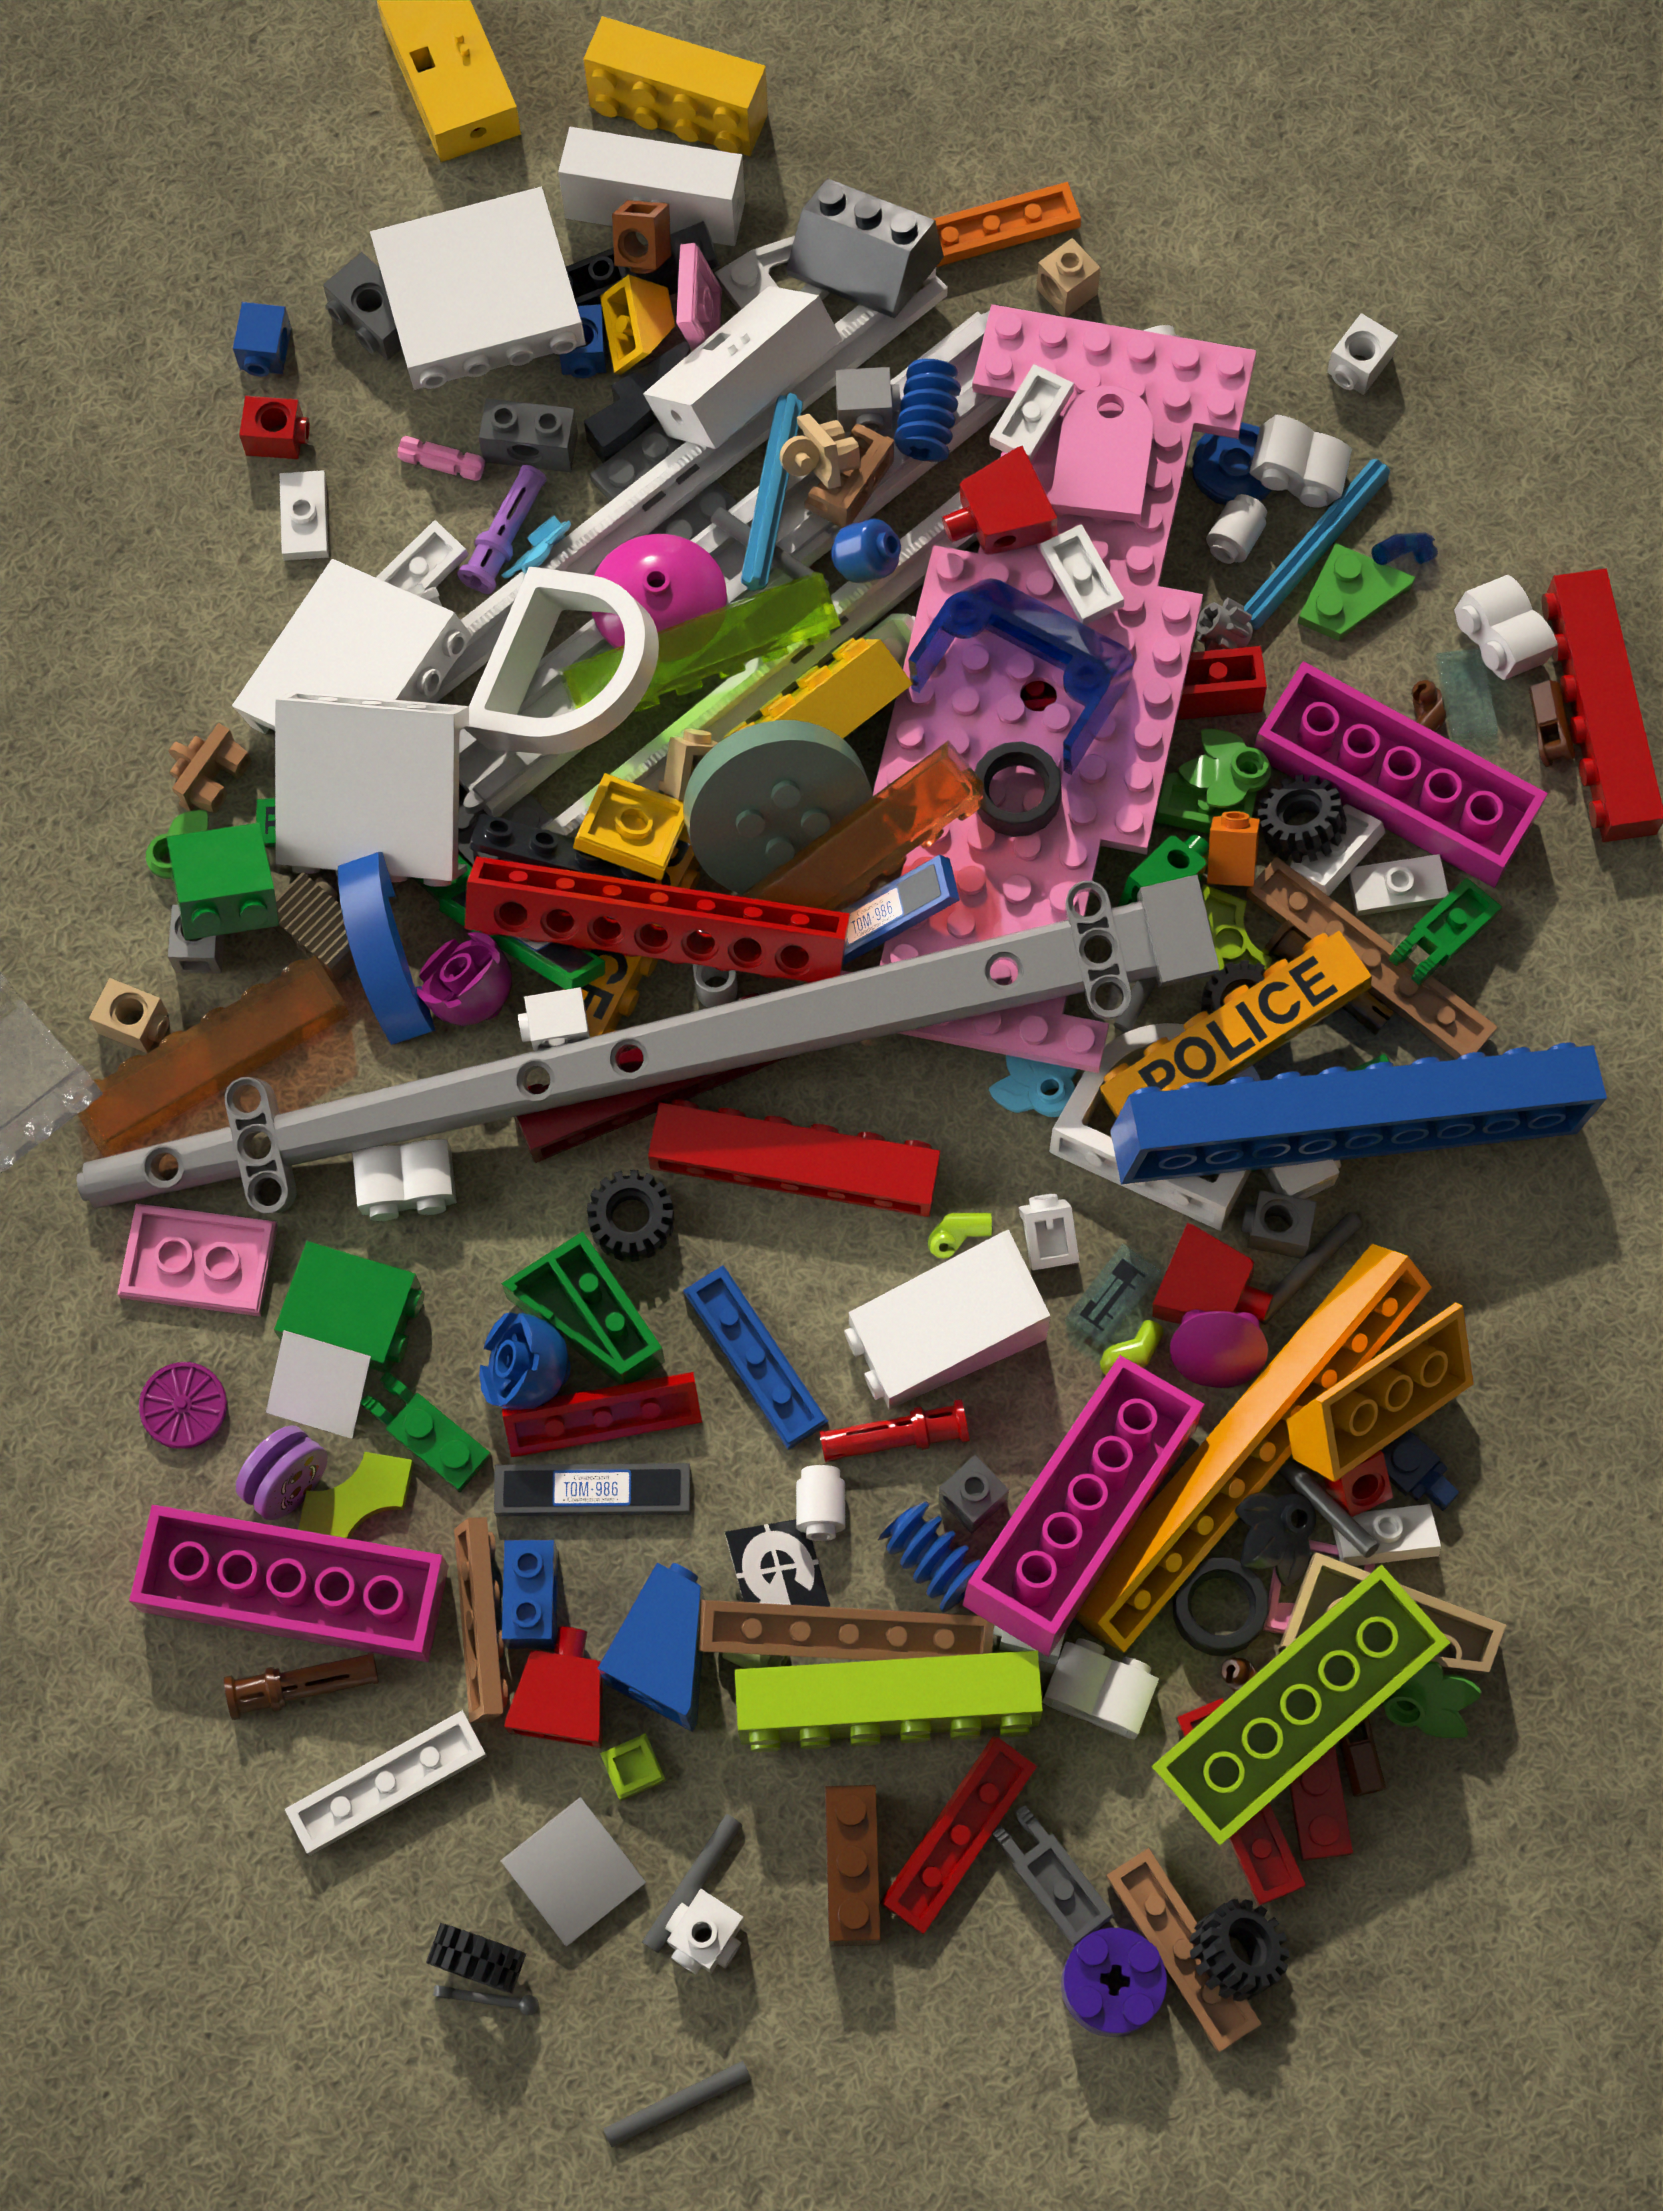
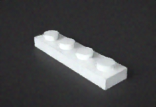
M462 1710L285 1808V1811L306 1853L310 1856L483 1760L487 1755Z

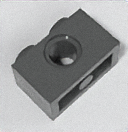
M361 252L323 284L328 302L325 308L339 325L343 326L347 323L356 331L355 336L368 352L373 353L377 350L388 361L402 349L381 270ZM371 307L379 308L373 312H364L366 309Z
M486 398L479 433V442L485 463L519 467L530 465L537 469L571 473L578 437L574 408Z

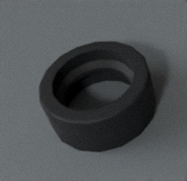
M1022 741L1003 743L989 750L977 763L972 778L974 807L982 822L995 832L1011 837L1028 836L1044 829L1057 815L1062 800L1060 770L1052 756L1039 746ZM1013 766H1024L1034 769L1044 781L1045 793L1042 801L1037 807L1027 812L1011 813L999 809L993 803L989 792L991 780L997 772Z
M1210 1558L1200 1562L1178 1588L1173 1599V1620L1180 1636L1194 1649L1211 1656H1230L1246 1649L1259 1636L1268 1615V1594L1261 1578L1251 1568L1241 1566L1239 1561L1231 1558ZM1213 1578H1225L1237 1583L1244 1590L1249 1600V1615L1246 1623L1238 1631L1229 1635H1214L1204 1631L1196 1623L1192 1614L1191 1600L1195 1590L1202 1583Z

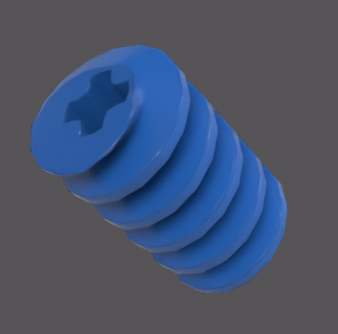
M925 358L915 360L908 366L906 372L907 381L903 388L904 396L900 405L901 412L897 419L898 428L894 435L895 444L902 454L927 462H941L948 458L950 450L946 445L951 442L953 437L949 429L954 426L956 421L952 413L957 410L959 404L955 397L959 396L962 388L960 383L954 379L958 375L956 366L946 361Z
M925 1501L902 1513L882 1532L878 1540L892 1536L886 1547L890 1555L905 1551L900 1560V1566L903 1569H909L918 1565L913 1575V1580L917 1584L931 1580L926 1591L929 1598H936L945 1594L939 1606L940 1610L945 1613L964 1599L967 1583L980 1565L981 1560L978 1559L967 1565L962 1562L969 1547L964 1545L951 1550L949 1546L956 1533L953 1530L940 1536L936 1533L943 1519L937 1516L925 1521L923 1516L929 1507V1503Z

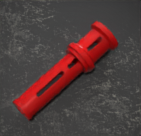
M962 1399L954 1400L952 1406L925 1411L921 1406L915 1407L914 1410L910 1411V1415L895 1419L860 1424L837 1430L820 1431L825 1462L916 1445L917 1449L922 1448V1450L930 1448L932 1443L958 1438L962 1443L970 1441Z

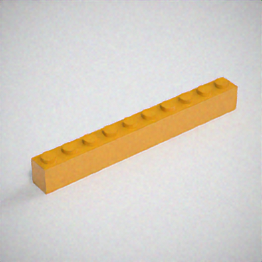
M1371 1244L1146 1508L1075 1616L1092 1636L1125 1653L1237 1520L1238 1516L1235 1513V1508L1249 1495L1259 1493L1290 1457L1292 1450L1286 1420L1319 1395L1371 1361L1419 1304L1432 1286L1409 1256Z

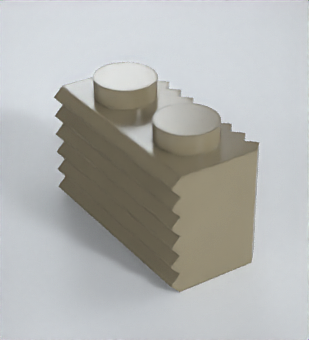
M302 872L276 898L279 926H274L273 928L337 982L355 964L346 934L341 904L336 901L339 896L331 885L321 877L313 881Z

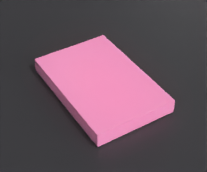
M136 1204L117 1295L122 1299L261 1317L278 1224L276 1221Z

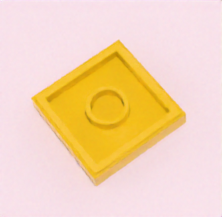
M604 773L577 833L573 848L652 878L662 880L685 826L683 801Z

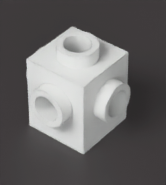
M700 1889L690 1906L688 1907L681 1903L666 1925L665 1929L671 1932L667 1942L669 1946L675 1949L671 1958L695 1975L701 1967L711 1974L718 1964L725 1969L741 1945V1942L735 1937L745 1923L744 1917L703 1889ZM706 1928L712 1931L708 1941L701 1943L695 1940V1935L700 1929Z

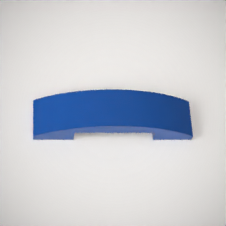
M376 852L339 865V896L351 953L368 1001L391 1045L436 1031L429 1007L417 994V988L422 990V986H414L389 899L396 896L383 852Z

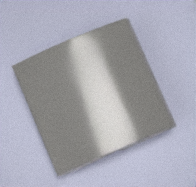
M581 1797L500 1860L566 1947L646 1883Z

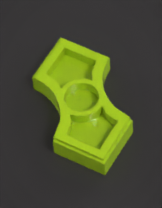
M1203 884L1201 892L1220 968L1219 971L1225 967V964L1231 962L1233 964H1240L1241 960H1249V964L1257 965L1258 962L1265 965L1264 969L1267 970L1272 963L1271 957L1265 955L1254 946L1245 930L1244 912L1247 901Z
M364 1452L359 1467L344 1483L324 1491H306L298 1530L350 1539L357 1527L369 1517L383 1511L404 1510L414 1466L413 1460Z

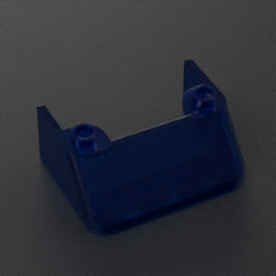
M988 578L980 580L950 596L908 659L910 680L913 683L911 689L920 693L955 637L960 639L973 638L984 629L1065 671L1063 675L1065 692L1072 700L1085 706L1063 742V771L1072 775L1132 680L1134 660L1131 652L1124 645L998 579Z

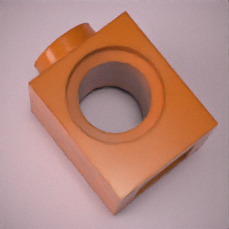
M1239 811L1224 812L1222 816H1213L1209 839L1207 884L1254 887L1257 873L1260 819L1250 818L1249 814Z

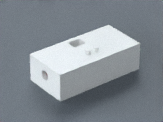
M569 127L558 171L566 219L613 226L612 213L627 200L667 203L670 209V234L704 221L713 243L735 246L745 204L742 154Z
M769 286L645 391L643 395L668 437L716 449L837 345L842 338L819 295Z

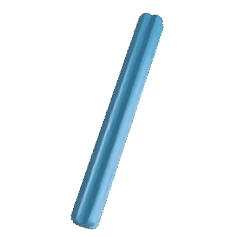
M792 393L780 395L776 400L741 575V583L747 586V589L750 591H755L756 589L764 590L768 585L789 473L782 467L779 460L780 450L783 444L790 438L797 436L799 427L797 417L801 416L803 407L802 401L797 399V396Z
M1378 459L1370 460L1342 492V496L1329 507L1246 603L1244 611L1252 615L1249 622L1254 630L1259 629L1384 485L1390 474V469L1387 465Z

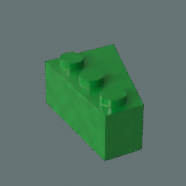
M583 1231L501 1283L506 1298L526 1314L551 1323L561 1333L568 1346L620 1385L634 1383L665 1363L662 1346Z

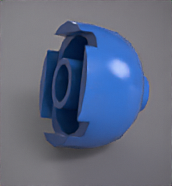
M509 1312L504 1314L494 1324L486 1338L483 1349L490 1350L491 1354L489 1365H480L479 1377L481 1391L488 1403L508 1410L534 1409L548 1403L568 1380L571 1366L566 1343L561 1333L551 1323L530 1314Z

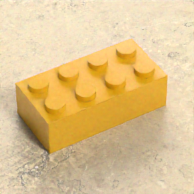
M601 17L583 58L589 107L594 108L599 114L606 117L620 116L633 120L639 126L648 130L659 128L675 133L680 139L687 142L699 140L715 145L723 152L741 153L751 156L768 116L765 65L607 17Z
M862 637L856 641L854 638H851L832 653L835 660L831 664L819 668L817 665L808 670L796 680L799 686L796 691L786 696H783L782 693L778 694L759 709L763 714L761 718L749 724L746 721L740 723L723 738L725 739L741 729L758 723L775 720H797L824 727L843 739L908 689L913 683L881 639L865 640Z

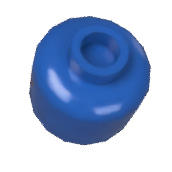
M869 519L853 523L839 530L835 537L831 551L832 561L837 571L852 583H866L882 579L895 571L899 563L901 543L892 528L882 520Z

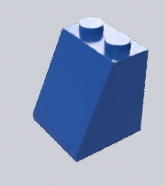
M656 1563L598 1666V1670L605 1684L610 1688L693 1732L698 1719L703 1651L697 1650L701 1600H705L702 1587L696 1583L699 1577L692 1571L676 1563H672L670 1568Z

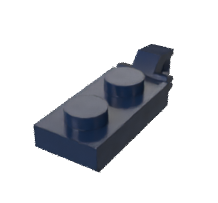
M1410 1430L1381 1449L1384 1454L1389 1481L1405 1496L1409 1494L1418 1501L1423 1495H1426L1442 1511L1458 1496L1459 1491L1443 1476L1448 1468L1439 1461L1441 1458Z

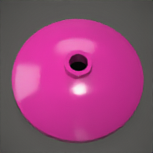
M650 534L628 540L611 551L595 572L594 576L605 578L621 586L650 614L655 623L659 638L657 662L673 661L696 652L711 640L724 619L727 606V590L723 573L714 558L704 548L683 537L669 534ZM655 579H660L665 582L661 587L654 588L649 585V583ZM592 612L596 627L604 639L615 649L624 653L625 632L620 617L612 613Z

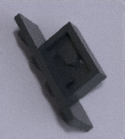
M479 814L469 846L473 851L518 863L648 883L656 882L655 878L574 849L575 838L508 821L501 817Z

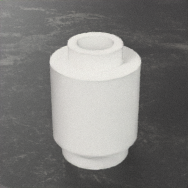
M1244 494L1237 495L1234 500L1227 502L1206 538L1211 554L1219 561L1227 564L1245 561L1266 526L1265 517L1267 516V509L1257 499Z
M828 1465L805 1467L801 1470V1479L796 1482V1528L806 1533V1538L809 1540H832L836 1538V1533L845 1529V1481L840 1478V1469Z

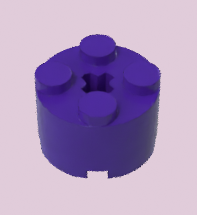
M1105 1928L1085 1936L1070 1953L1061 1976L1062 1997L1070 2014L1087 2031L1104 2037L1126 2036L1145 2026L1161 2007L1167 1987L1165 1966L1157 1948L1140 1934L1123 1928ZM1111 1970L1119 1971V1979L1127 1982V1987H1121L1116 1996L1109 1994L1108 1985L1100 1983V1978L1107 1977Z

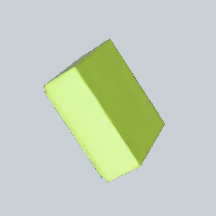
M646 1733L600 1753L620 1801L666 1781Z

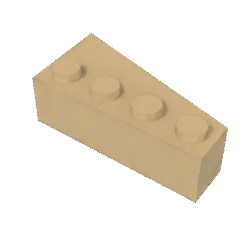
M1316 1552L1310 1560L1278 1649L1284 1650L1364 1580L1370 1572ZM1399 1584L1451 1642L1430 1661L1438 1662L1442 1670L1482 1675L1490 1672L1506 1624Z

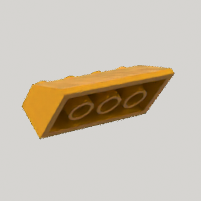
M1454 1303L1288 1418L1286 1421L1293 1459L1335 1482L1474 1385L1463 1306Z

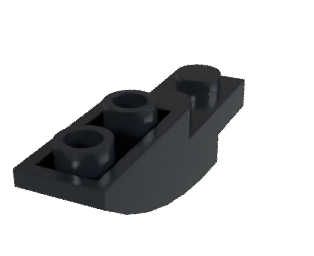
M702 221L670 234L671 256L656 271L651 273L639 274L631 272L630 267L615 266L614 247L566 266L576 305H601L600 296L628 274L667 287L669 295L678 293L681 244L696 243L711 269L721 266L705 222Z

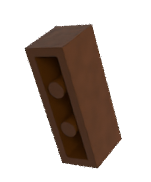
M876 1785L825 1786L829 1946L880 1945Z

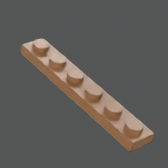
M1277 856L1255 880L1254 887L1250 886L1247 889L1246 897L1282 925L1287 920L1291 921L1294 924L1293 930L1308 942L1322 933H1326L1329 937L1340 930L1372 976V986L1368 991L1455 1059L1468 1053L1479 1052L1495 1034L1498 1027L1433 976H1430L1421 985L1415 983L1411 977L1418 966L1416 963L1408 958L1404 963L1396 967L1389 961L1391 954L1396 949L1394 946Z
M701 1600L697 1650L704 1652L874 1661L992 1653L994 1624L979 1615Z

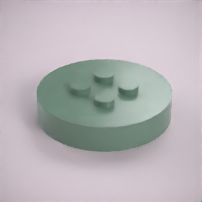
M775 720L758 723L741 729L720 741L701 759L688 781L683 802L684 821L693 852L708 875L722 886L739 894L771 899L792 897L810 892L842 874L856 860L865 847L873 827L875 812L874 797L859 757L850 745L840 736L824 727L797 720Z

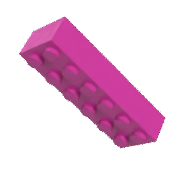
M1304 661L1259 730L1254 748L1259 749L1266 755L1272 767L1294 779L1295 775L1302 774L1304 775L1305 782H1309L1311 775L1319 776L1321 783L1327 779L1331 782L1332 787H1336L1343 806L1348 804L1382 821L1385 829L1433 855L1440 854L1442 860L1493 888L1496 887L1539 815L1548 794Z
M1119 1355L968 1581L963 1606L1049 1658L1198 1427L1205 1404Z
M152 1505L129 1602L143 1613L429 1663L449 1566L443 1555Z

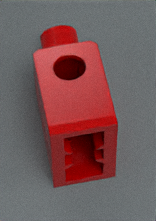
M1023 445L965 478L959 484L960 501L963 508L942 517L944 529L952 543L975 534L983 552L987 555L1043 543L1058 536L1057 516Z
M1187 1223L1154 1299L1152 1317L1182 1324V1317L1187 1312L1198 1309L1205 1312L1226 1311L1236 1314L1238 1312H1247L1256 1316L1259 1321L1264 1322L1274 1295L1249 1286L1254 1274L1255 1264L1251 1258L1195 1225Z
M558 1627L554 1653L538 1650L531 1651L505 1720L504 1727L509 1734L602 1748L603 1678L598 1670L601 1662L583 1658L587 1631L573 1627Z

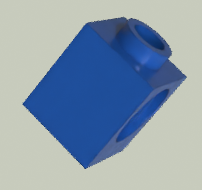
M242 302L233 345V351L240 370H245L247 373L259 377L267 376L269 373L283 374L292 329L285 306Z
M602 305L577 306L585 342L590 344L585 347H576L573 351L566 354H559L562 375H572L573 377L584 379L590 378L596 373H606L605 326Z

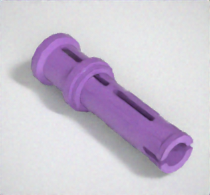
M530 465L521 466L515 482L502 502L488 531L482 532L476 537L474 541L476 549L466 565H462L457 572L458 578L467 587L484 594H492L495 590L497 574L503 563H508L513 556L511 544L524 519L527 517L541 487L546 482V476L537 468ZM521 498V500H520V502H519L517 508L515 509V511H514V513H513L511 519L508 520L509 517H510V515H511V513L513 512V510H514V508H515V506H516L518 500Z

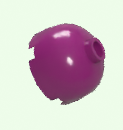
M480 932L467 933L472 940L461 944L455 938L445 943L431 955L420 971L419 978L424 983L422 990L417 988V994L431 1011L445 1022L459 1026H468L490 1020L501 1011L513 985L510 962L489 935Z

